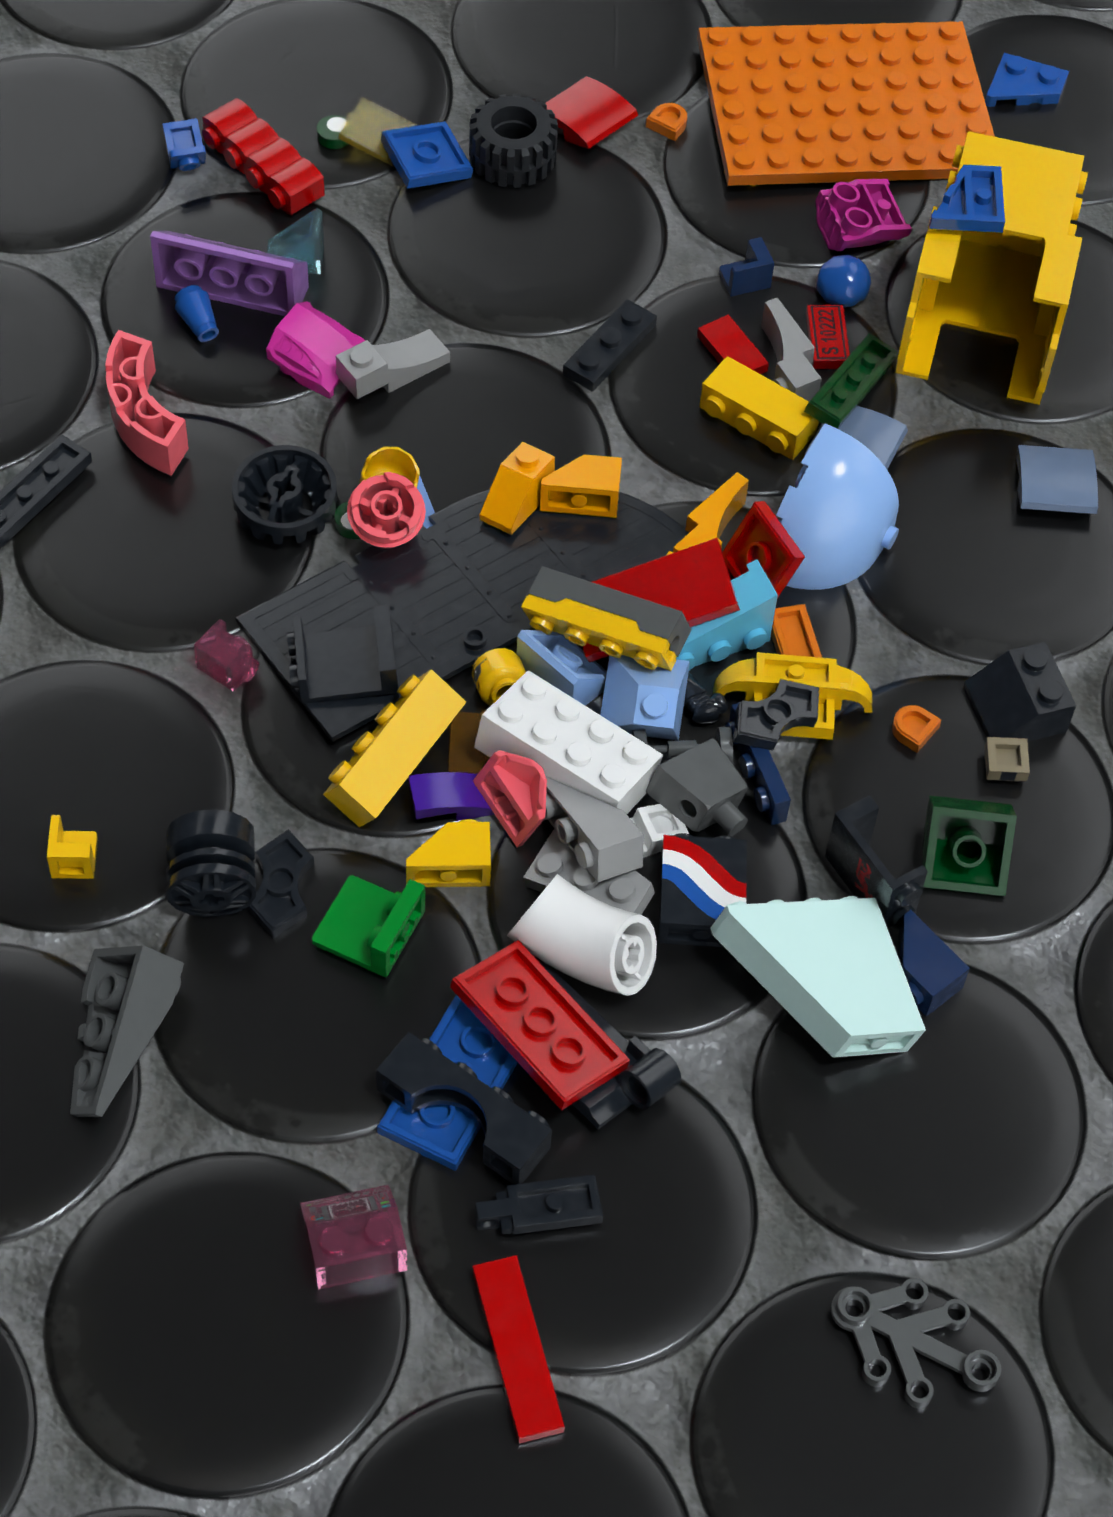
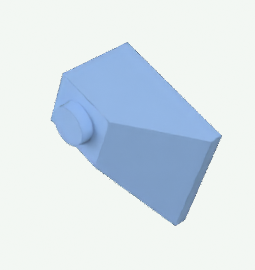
M621 655L620 658L609 656L600 715L631 735L632 730H645L647 737L679 740L690 662L676 659L671 671L660 667L651 670L639 665L633 658Z

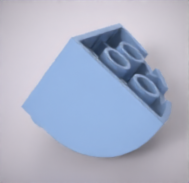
M825 423L801 462L803 467L798 474L795 487L789 485L776 516L780 517V523L805 556L786 585L792 588L822 590L838 587L855 580L872 566L883 548L889 550L892 547L899 532V529L895 527L899 497L895 483L886 467L865 445L847 433Z

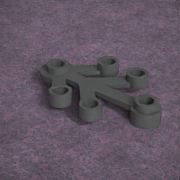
M910 1278L902 1286L870 1294L867 1290L856 1286L843 1288L833 1298L831 1314L839 1327L853 1332L864 1361L862 1378L868 1385L873 1387L883 1386L891 1374V1364L887 1358L880 1355L872 1330L889 1338L906 1382L904 1399L913 1408L926 1407L934 1393L932 1383L924 1377L915 1351L962 1374L964 1383L974 1391L985 1392L996 1385L1001 1375V1364L993 1353L987 1350H976L966 1355L924 1334V1332L942 1327L953 1331L963 1329L970 1318V1308L963 1300L951 1299L943 1307L896 1320L882 1313V1311L900 1305L911 1310L920 1309L925 1304L929 1293L927 1285L922 1280ZM910 1288L917 1289L922 1297L920 1299H911L907 1295L906 1290ZM850 1305L856 1306L861 1310L862 1314L858 1317H853L846 1312V1307ZM948 1310H959L963 1315V1319L954 1320L950 1318ZM878 1365L884 1370L885 1374L881 1377L873 1376L868 1367ZM976 1368L982 1369L987 1374V1379H976L972 1375V1370ZM914 1386L922 1387L926 1391L927 1396L917 1398L912 1394L911 1388Z

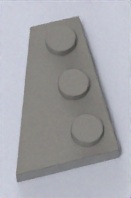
M555 828L523 877L526 887L543 892L558 874L582 892L603 903L641 915L655 893L652 883L636 870L597 882L587 868L583 869L579 865L575 853L567 843L563 844L559 840Z

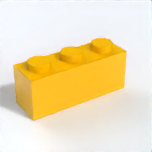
M728 356L702 383L699 408L705 410L710 416L719 418L735 427L742 434L749 435L768 446L772 451L780 453L791 460H794L814 437L819 424L818 420L804 412L809 401Z

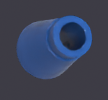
M190 285L181 289L174 298L176 302L175 310L200 342L214 339L218 335L219 330L208 292L202 290L198 285Z

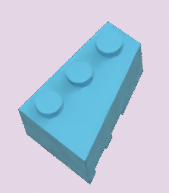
M758 559L746 564L748 572L731 580L740 610L690 627L692 630L679 656L676 657L677 660L690 662L689 671L695 666L710 661H721L730 654L745 649H757L770 641L778 594Z

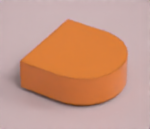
M675 103L660 104L646 118V128L673 141L677 140L687 125L686 110Z
M908 705L896 712L892 724V732L900 743L918 753L940 728L942 720L920 706Z

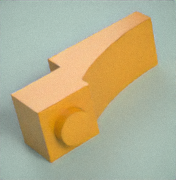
M736 472L687 515L685 530L689 534L673 547V553L714 538H718L722 549V541L719 538L732 517L745 505L749 480Z

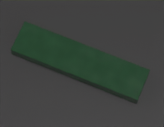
M869 333L809 401L804 412L819 422L838 429L892 366L899 352Z

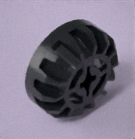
M292 445L268 447L247 457L237 468L232 480L233 508L237 512L239 524L243 528L251 529L255 538L264 540L269 534L272 535L274 544H282L283 536L294 535L297 543L305 541L306 532L309 531L313 535H318L324 531L325 523L333 520L336 502H338L336 476L329 463L309 449ZM302 493L310 499L313 506L312 511L303 509ZM260 505L268 507V520H264L260 515ZM300 517H304V518H305V519H303V520H300V521L295 522V521L298 520Z

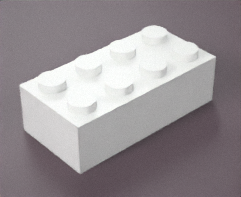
M529 670L482 714L474 748L488 757H491L494 752L502 750L533 759L544 769L545 776L617 807L626 814L647 794L646 789L663 757V754Z

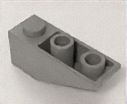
M546 776V815L544 820L547 819L556 830L559 840L563 844L567 843L575 853L576 859L583 869L587 868L595 880L601 882L643 867L644 835L623 810Z

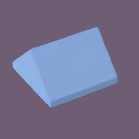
M541 630L520 631L517 636L516 654L520 657L526 672L528 670L585 706L604 692L607 671L596 661L589 663L584 651L576 644L567 640L564 635L553 631L549 635Z

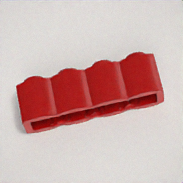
M235 98L202 117V136L205 143L211 149L215 148L218 152L224 154L229 166L233 169L237 168L245 174L253 188H258L267 194L275 208L292 215L325 195L324 177L317 167L306 158L301 157L298 151L287 140L279 137L266 121L257 118L253 110L242 100Z

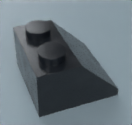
M1046 641L1008 650L964 683L966 693L987 737L1025 738L1028 742L1065 733L1068 731L1076 708L1074 699Z

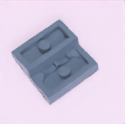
M857 406L838 428L865 445L882 462L886 469H888L908 432L907 425L896 419ZM823 423L820 425V427H819L817 433L815 434V436H814L812 442L810 443L808 449L810 448V446H811V444L813 443L814 439L816 438V436L818 435L819 431H820L821 428L823 427V425H824Z
M1018 445L1016 454L1019 472L1017 492L1021 509L1097 514L1098 485L1093 450Z

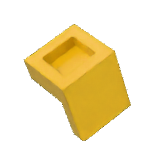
M51 815L47 848V861L51 878L94 879L98 841L95 831H64L61 816Z

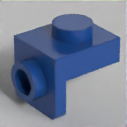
M197 118L162 124L171 169L179 168L182 171H189L200 167V164L206 162V150L202 143Z

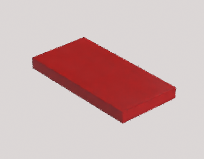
M718 538L592 581L593 583L682 611L690 627L740 610ZM586 643L583 646L585 657L589 663L609 656L595 645Z
M519 940L454 977L451 981L450 988L561 1110L628 1068L630 1059Z

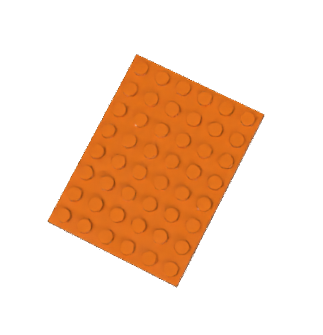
M963 21L704 27L698 29L697 40L727 186L851 182L856 179H888V181L948 179L951 170L958 172L959 168L952 167L956 147L957 145H965L968 131L995 137Z

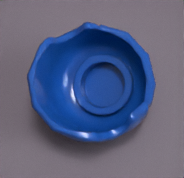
M850 255L834 256L820 268L816 289L826 303L852 307L860 301L866 300L871 286V276L867 266L859 258Z

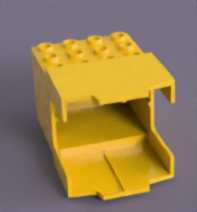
M968 131L965 145H957L952 167L959 168V172L963 165L1001 166L1005 212L1003 233L929 229L928 226L905 321L895 373L928 380L940 328L945 323L1015 338L1019 343L1007 398L1040 405L1067 312L1082 238L1075 236L1077 225L1071 224L1070 221L1078 220L1083 198L1076 197V193L1083 195L1088 172L1081 171L1084 155ZM950 171L946 191L950 185L955 183L958 172ZM933 206L932 213L934 209L937 210L939 207Z

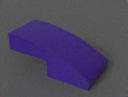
M438 772L410 775L408 777L416 819L455 813L456 821L495 814L473 783L474 778L477 776L475 773Z

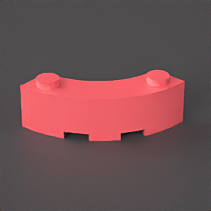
M118 330L109 347L105 363L107 391L115 428L127 447L137 457L153 468L172 476L189 449L186 421L166 410L148 393L150 382L156 372L152 342Z

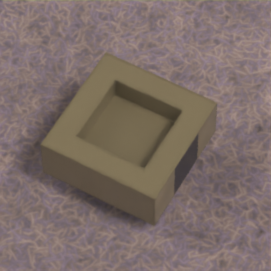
M987 737L984 745L986 779L1027 781L1030 774L1027 739Z

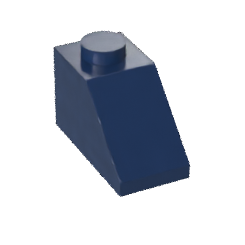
M912 910L904 914L898 934V958L917 1008L927 1017L963 989L970 968Z

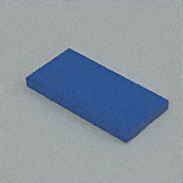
M455 995L429 1040L440 1048L442 1055L455 1064L461 1062L469 1066L476 1073L478 1079L489 1087L496 1086L503 1089L518 1062L464 1002ZM392 1101L377 1126V1133L456 1171L481 1125L469 1112L456 1106L445 1104L431 1105L411 1114Z

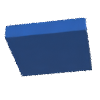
M446 121L382 131L380 141L407 189L472 177L473 168Z

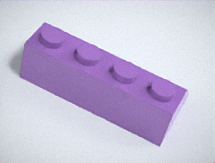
M152 231L150 235L156 287L179 292L187 286L198 285L202 290L208 292L211 300L286 316L296 303L303 302L309 288L308 265L305 261L172 231Z

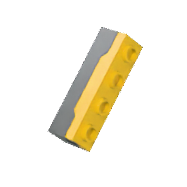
M543 566L528 592L529 595L526 596L521 606L530 620L529 624L535 630H541L548 635L552 631L562 634L567 640L579 646H585L586 643L595 645L607 655L615 658H620L621 655L633 658L639 665L651 670L660 667L671 671L676 662V657L679 656L692 630L682 611Z

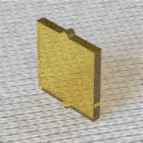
M362 97L353 113L347 114V122L339 133L338 139L393 166V162L380 141L382 131L417 126V124Z

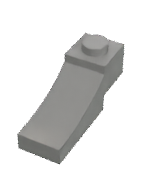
M777 297L765 302L761 324L762 329L773 346L778 361L773 382L810 401L819 391L821 377L812 366L815 347Z
M430 329L412 337L387 344L371 345L366 340L336 355V374L356 399L382 386L390 393L449 363L450 351Z

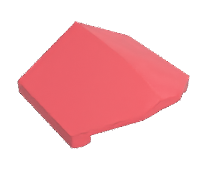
M502 750L494 752L474 778L473 783L516 848H518L527 841L545 819L547 779L544 769L533 759Z

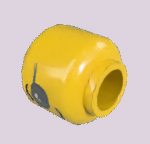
M496 648L485 652L478 657L472 669V677L481 699L489 706L495 703L526 673L520 657L514 651L506 648Z

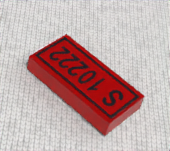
M807 305L806 322L808 338L815 347L812 366L814 369H838L850 355L843 305Z

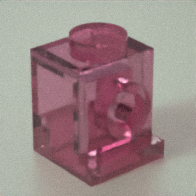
M221 619L194 644L197 668L233 692L244 681H250L258 671L259 661L253 658L250 644L241 636H233L228 633L226 622Z

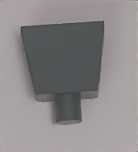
M714 738L658 765L646 789V792L654 800L665 807L692 831L699 832L717 822L729 836H734L748 822V819L738 809L748 790L747 784Z

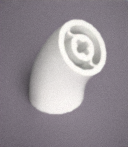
M558 874L507 935L514 942L519 940L532 955L557 970L586 984L626 996L636 994L645 986L656 960L657 940L654 927L648 918L641 914L628 912L603 903L582 892Z

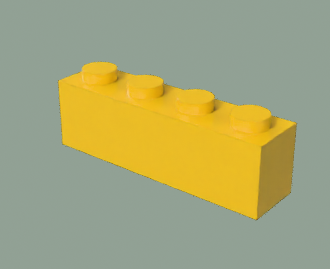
M432 669L419 677L412 674L397 691L401 695L395 705L390 702L380 711L375 718L379 725L372 733L367 731L356 741L352 747L355 755L349 762L342 761L328 777L332 784L323 795L358 827L377 818L466 704V701Z

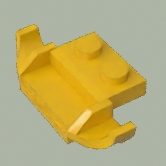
M757 652L756 658L741 660L727 667L719 674L713 685V694L721 693L724 696L732 691L745 692V701H760L770 697L776 692L780 679L819 687L818 720L815 726L793 727L784 731L781 736L833 740L835 710L841 711L842 700L858 702L863 706L865 713H873L872 691L868 683L854 671L837 665V659Z

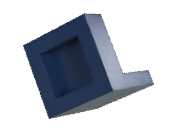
M762 237L748 240L745 260L720 266L719 275L730 297L771 288L774 261Z

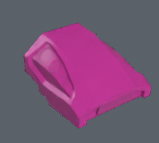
M856 179L849 183L838 182L832 189L820 190L816 198V219L828 249L843 251L845 248L870 246L889 240H899L910 235L912 228L910 224H906L889 189L890 183L888 179Z
M310 302L296 303L276 326L266 348L267 359L277 364L283 373L291 375L300 385L331 399L334 395L335 387L341 381L336 374V355L365 340L350 332L336 320L313 308Z

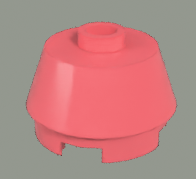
M384 472V475L373 476L361 481L352 492L347 505L348 520L354 532L365 542L382 549L395 548L410 541L418 534L425 520V503L418 489L406 477L392 472Z

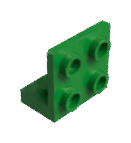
M350 875L312 936V944L387 978L425 912V885L410 879L402 893L399 891L393 893L359 877Z

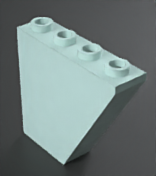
M848 896L839 900L810 898L799 902L772 900L759 904H747L746 902L739 901L727 905L710 928L713 936L833 1058L907 1052L926 1031L876 898L858 899L856 896Z

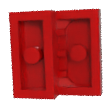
M587 76L545 103L547 109L552 110L555 114L558 127L563 129L565 141L587 149L638 116L637 109L624 97L605 84Z

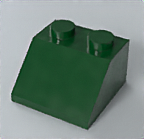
M929 795L922 863L928 873L923 887L1005 896L1017 819L1012 805Z

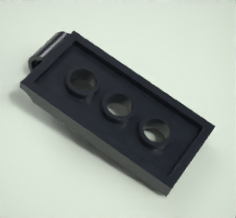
M540 962L630 1059L628 1068L572 1104L597 1129H600L632 1104L641 1109L649 1108L680 1084V1069L667 1052L659 1048L650 1050L636 1036L628 1042L547 963Z

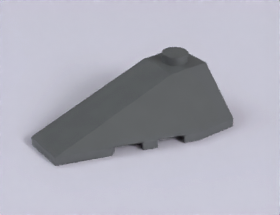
M144 945L94 949L82 989L81 1003L87 1005L88 1010L86 1024L84 1023L78 1028L77 1039L84 1042L83 1057L77 1062L74 1069L71 1115L76 1117L103 1116L173 1005L174 998L181 986L180 977L184 966L183 962Z

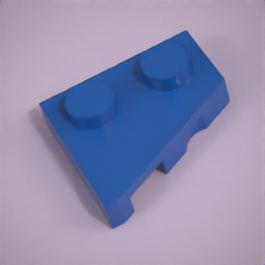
M1004 53L987 92L986 106L995 107L997 100L1015 99V105H1030L1031 103L1058 104L1066 85L1069 71Z
M963 165L956 175L955 183L950 185L945 192L943 202L931 214L929 229L1003 233L1005 212L1001 166Z

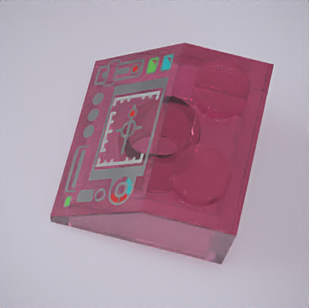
M389 1185L300 1203L318 1290L407 1271V1247L398 1208Z

